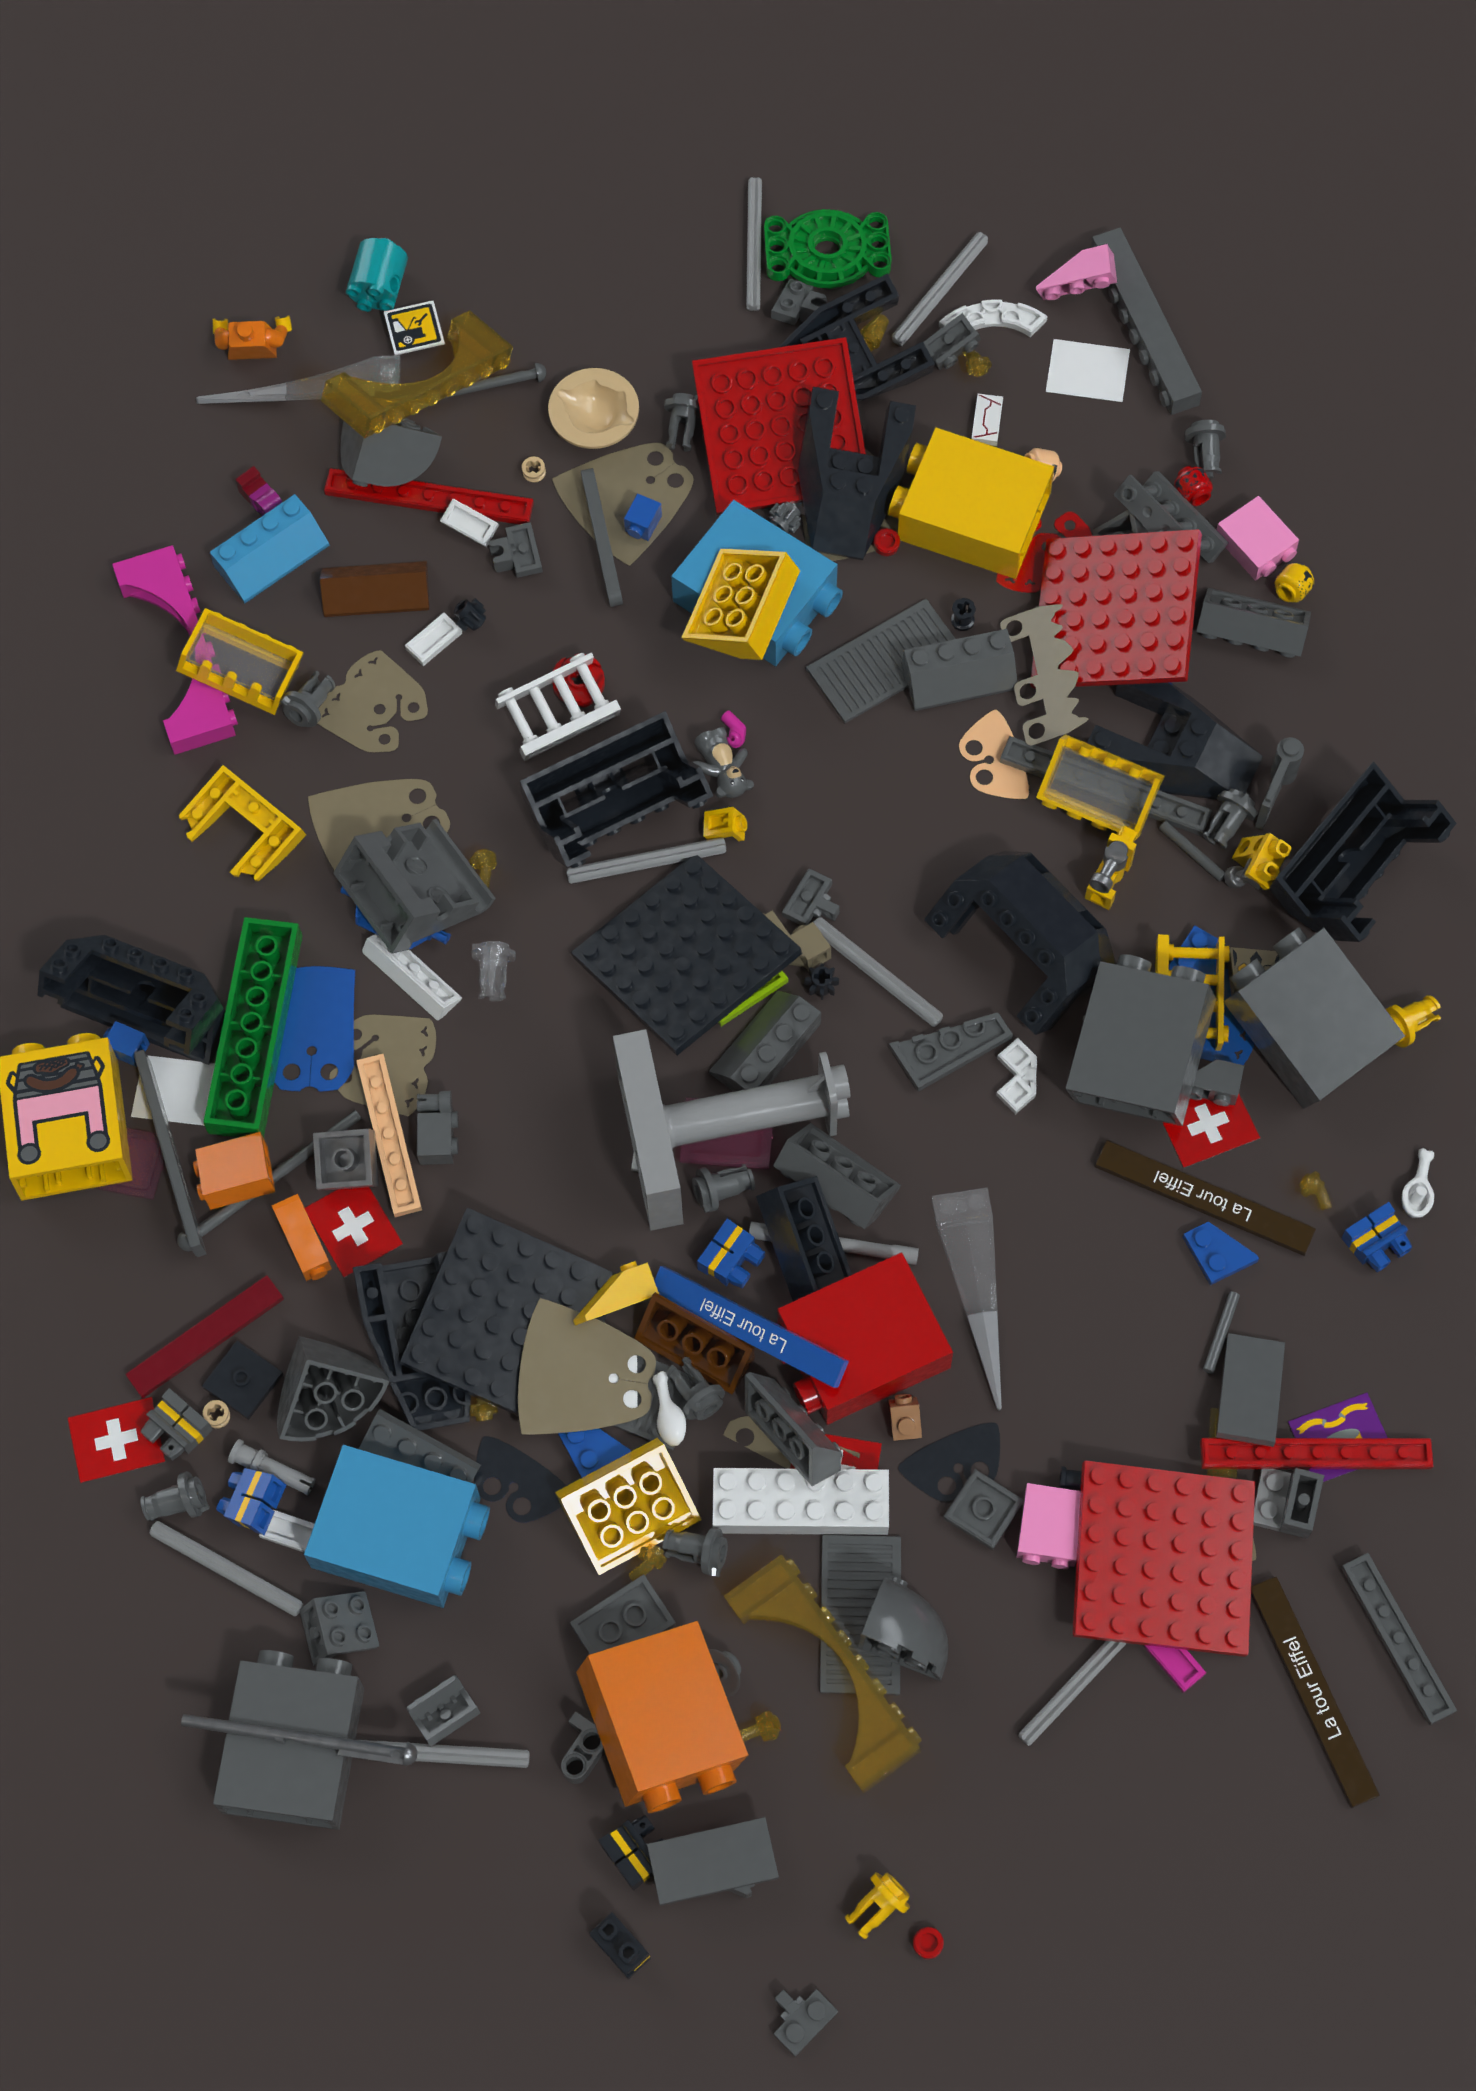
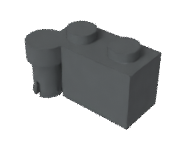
M439 1091V1094H417V1111L419 1112L417 1114V1157L419 1164H453V1154H458L459 1150L458 1138H453L454 1128L459 1126L458 1111H453L451 1091Z

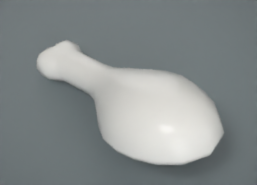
M1424 1148L1418 1151L1419 1163L1416 1176L1404 1186L1402 1191V1207L1406 1214L1412 1218H1421L1426 1215L1434 1203V1192L1427 1177L1430 1162L1434 1159V1152L1431 1150L1427 1151Z
M660 1371L653 1376V1383L657 1387L660 1402L657 1428L664 1442L670 1446H677L685 1436L686 1418L681 1408L671 1401L667 1385L668 1376L666 1372Z

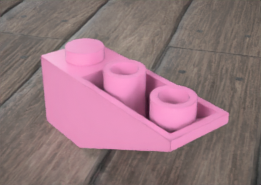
M1108 244L1082 250L1038 284L1036 290L1043 300H1056L1063 295L1081 294L1088 289L1106 288L1110 284L1117 283L1114 254Z

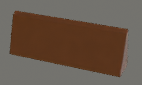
M427 561L322 568L320 585L324 617L429 610Z
M656 1292L651 1297L634 1337L635 1340L680 1366L684 1365L682 1359L689 1357L692 1362L691 1365L699 1370L705 1380L714 1385L720 1384L730 1394L735 1392L755 1359L753 1346Z

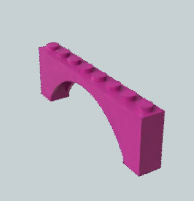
M173 545L112 564L124 598H138L162 608L176 618L191 636L198 623L196 614L201 613L196 597L190 598L189 592L193 591L189 575L183 577L181 570L186 569L182 554L176 555ZM205 633L202 634L195 647V663L200 665L203 660H208L212 663L211 658L215 657L211 642L205 643L203 637L207 635ZM213 665L211 670L221 674L219 665ZM192 678L186 696L177 710L169 719L163 720L174 755L236 736L233 726L238 723L233 709L227 710L225 704L230 702L228 694Z

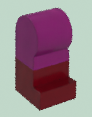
M255 466L235 479L239 493L262 516L282 503L279 495L261 477L260 472Z

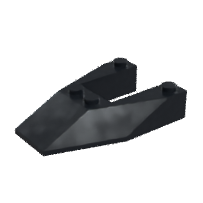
M888 273L817 308L779 346L785 347L846 337L857 401L866 400L908 385L932 373L935 366L924 342L916 344L877 364L857 327L858 324L898 305L899 294Z
M813 387L809 396L798 465V476L810 546L820 553L863 560L889 512L890 503L896 488L902 485L916 405L890 401L885 415L879 457L830 448L839 391Z
M1171 682L1117 685L1115 696L1163 717L1148 747L1098 725H1095L1087 741L1088 744L1164 775L1165 777L1159 787V791L1167 794L1217 800L1220 792L1224 790L1236 789L1244 794L1246 793L1263 756L1220 719ZM1083 757L1082 761L1086 763H1089L1093 766H1096L1115 775L1124 777L1126 779L1135 781L1148 787H1152V785H1149L1145 782L1137 780L1126 774H1123L1114 769H1111L1109 767H1106L1102 764H1099L1097 762H1094L1090 759Z

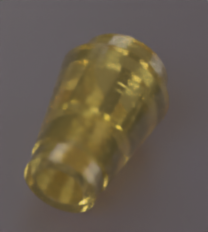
M882 314L876 315L860 330L870 351L880 346L889 324L887 317Z

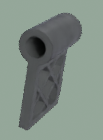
M1284 738L1277 746L1270 771L1273 780L1261 805L1255 828L1263 830L1282 785L1294 782L1297 777L1304 754V747L1296 738Z

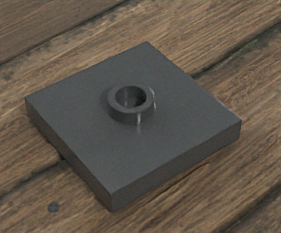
M975 1469L943 1519L993 1550L1021 1508L1024 1500Z

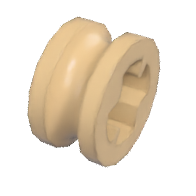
M535 456L525 459L522 464L524 478L533 483L541 481L546 475L543 460ZM529 467H538L539 472H530Z
M213 1400L205 1405L203 1417L210 1423L212 1428L219 1429L228 1424L230 1411L224 1402ZM217 1408H220L221 1413H224L223 1417L218 1416L217 1421H213V1417L209 1415L210 1412H215Z

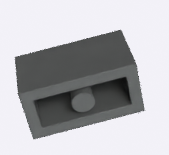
M1295 1468L1291 1475L1279 1532L1308 1539L1313 1531L1324 1475Z

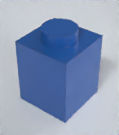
M637 493L624 518L625 532L633 538H642L649 541L662 517L661 503Z
M115 1021L112 1028L107 1029L103 1038L108 1037L117 1059L137 1067L134 1057L135 1052L141 1050L146 1052L150 1045L145 1033Z

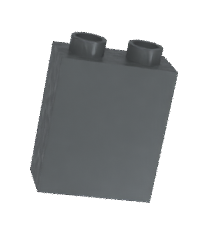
M1298 927L1272 946L1281 959L1267 970L1263 968L1256 958L1230 977L1238 991L1223 1002L1302 1108L1305 1109L1323 1099L1405 1037V1035L1326 929L1323 928L1308 939L1301 928Z
M1126 954L1119 955L1117 965L1100 961L1067 1081V1092L1076 1103L1183 1126L1216 1002L1209 984L1204 983L1206 975L1199 970L1185 966H1173L1171 976L1150 972L1151 962Z
M260 1650L257 1663L240 1661L229 1721L356 1739L364 1686L357 1676H351L353 1666L351 1663L338 1659L319 1658L317 1659L315 1671L292 1668L293 1655L272 1650ZM226 1733L213 1805L222 1814L340 1830L352 1757L337 1755L339 1750L310 1746L291 1739H285V1743H280L277 1740Z

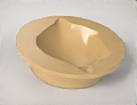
M602 368L582 369L566 376L554 388L549 399V418L557 434L568 443L587 449L604 448L618 443L632 431L639 415V401L632 385L621 375Z

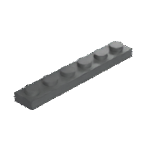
M1369 1553L1342 1565L1341 1569L1429 1726L1454 1714L1457 1711L1456 1707Z

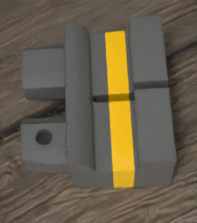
M169 1388L163 1394V1400L156 1408L146 1414L149 1420L140 1432L152 1444L163 1433L167 1435L169 1439L160 1450L173 1461L184 1451L189 1454L213 1429L206 1419L191 1406L189 1407L183 1399Z

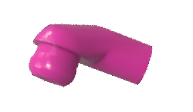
M729 710L722 715L721 721L730 728L729 737H727L728 744L733 748H738L745 742L747 728Z

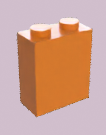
M261 1132L195 1149L197 1161L193 1162V1167L197 1178L200 1177L201 1184H197V1191L200 1200H205L210 1210L276 1192L268 1146Z

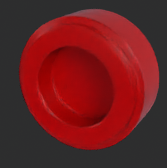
M889 528L879 530L873 541L875 551L882 556L895 554L900 545L898 533Z
M932 1927L922 1928L914 1936V1951L923 1959H934L943 1949V1937L938 1930Z

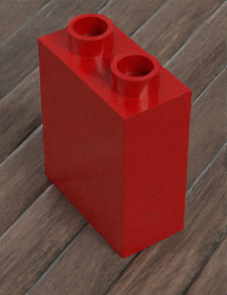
M902 1252L777 1309L778 1325L849 1361L838 1388H833L801 1370L803 1379L793 1383L797 1398L807 1414L820 1410L827 1425L951 1368L953 1351Z

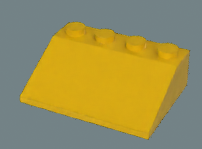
M720 549L682 635V639L740 659L762 660L800 573V569L787 552Z
M658 1438L555 1492L598 1575L664 1541L668 1529H673L674 1532L679 1533L701 1521L698 1511L665 1445Z

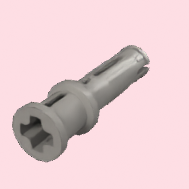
M241 1439L236 1441L228 1457L229 1463L233 1464L236 1462L251 1470L273 1474L286 1485L307 1496L311 1492L310 1487L313 1488L315 1484V1478H311L267 1457L266 1451L262 1449L259 1451L245 1445Z

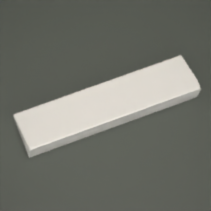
M374 934L366 939L362 949L363 954L436 1020L443 1018L461 1001L462 997L410 950L392 954L379 935Z

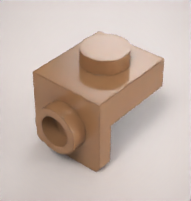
M910 1394L896 1395L894 1399L888 1400L893 1441L922 1438L920 1409L917 1397H912Z

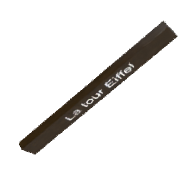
M1107 1140L1095 1165L1097 1169L1305 1256L1316 1230L1314 1227Z
M1277 1576L1252 1586L1251 1595L1350 1807L1354 1808L1379 1797L1380 1794Z

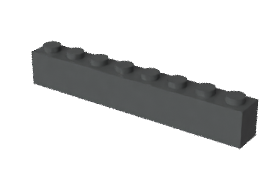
M1121 227L1093 236L1091 248L1108 244L1114 254L1117 283L1108 286L1109 297L1113 304H1117L1120 320L1123 324L1127 325L1129 338L1132 344H1136L1139 349L1140 361L1143 365L1147 366L1150 381L1153 386H1157L1160 392L1161 404L1163 407L1167 406L1171 415L1199 406L1202 390Z

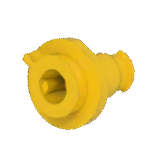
M1427 995L1422 1001L1413 1002L1403 1008L1395 1004L1386 1008V1011L1405 1035L1395 1045L1405 1048L1413 1044L1416 1032L1427 1027L1432 1021L1435 1022L1441 1019L1439 1015L1432 1013L1441 1008L1433 996Z
M875 1872L870 1877L875 1887L857 1904L855 1910L850 1915L847 1914L845 1916L846 1921L851 1924L874 1902L881 1908L857 1932L864 1939H867L869 1937L868 1933L878 1927L895 1909L905 1913L910 1908L907 1903L910 1895L887 1872L883 1876Z

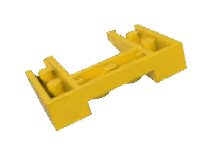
M224 765L221 766L179 814L181 820L187 819L192 831L187 832L186 835L192 842L208 829L229 807H232L263 833L262 836L230 871L234 877H239L241 873L254 875L255 881H260L275 868L306 836L305 832Z

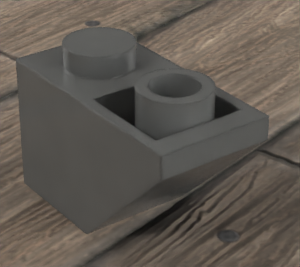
M1217 1059L1199 1069L1196 1073L1190 1099L1201 1100L1204 1098L1213 1100L1215 1104L1220 1106L1235 1105L1244 1065Z

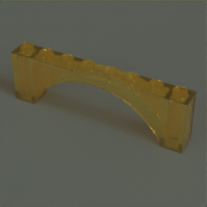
M469 310L453 318L451 321L447 339L452 344L454 360L443 372L427 380L404 384L373 382L352 377L343 372L325 382L321 401L363 438H367L373 434L380 433L392 424H398L402 419L415 415L428 406L435 405L439 400L447 396L450 397L463 388L470 387L480 379H486L490 374L505 369L510 363L513 346Z
M780 1555L724 1595V1597L743 1624L749 1620H768L796 1626L822 1640L843 1661L853 1680L859 1709L856 1745L851 1761L845 1765V1768L862 1792L865 1793L920 1753L921 1748L918 1744L922 1742V1739L912 1726L907 1729L902 1723L901 1719L905 1716L896 1703L893 1702L889 1705L883 1696L887 1693L886 1689L878 1678L871 1680L866 1670L870 1667L860 1653L854 1656L848 1647L852 1645V1642L843 1630L837 1632L831 1623L835 1619L827 1607L823 1606L820 1608L814 1601L818 1595L808 1582L803 1585L797 1575L801 1572L793 1560L790 1558L786 1561Z

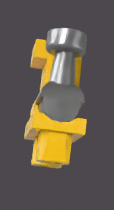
M1122 826L1118 835L1111 833L1103 860L1089 881L1085 899L1109 910L1116 895V891L1112 888L1115 883L1121 881L1124 872H1128L1132 866L1137 845L1134 843L1137 831L1127 826Z
M1271 833L1242 838L1232 859L1243 867L1233 866L1228 868L1225 872L1226 884L1231 888H1239L1249 883L1258 890L1260 887L1264 890L1269 889L1273 880L1278 876L1285 857H1288L1292 849L1291 846Z

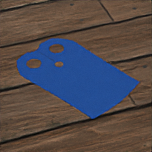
M324 966L296 968L275 1077V1084L280 1090L301 1091V1089L309 1087V1084L310 1087H314L318 1091L338 1090L349 1078L354 1068L355 970ZM310 1046H314L317 1049L316 1054L312 1058L307 1054V1048ZM288 1064H296L300 1068V1075L295 1080H287L283 1076V1069ZM326 1064H334L338 1068V1074L332 1080H325L321 1076V1068Z

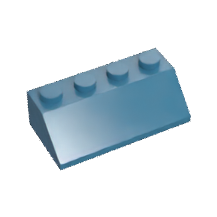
M294 494L210 551L214 568L240 599L246 603L330 545L311 512Z

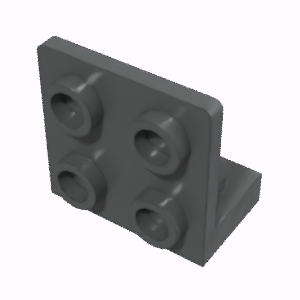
M364 1591L313 1598L300 1609L313 1666H316L317 1659L333 1658L339 1654L372 1650L379 1647L369 1602Z

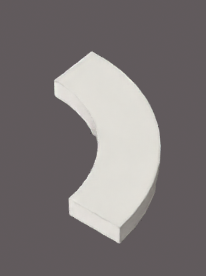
M984 300L981 303L968 307L965 305L952 311L939 321V327L943 328L963 313L975 330L993 326L1007 327L1031 337L1047 322V316L1039 310L1022 303L1013 304L1002 302V300Z

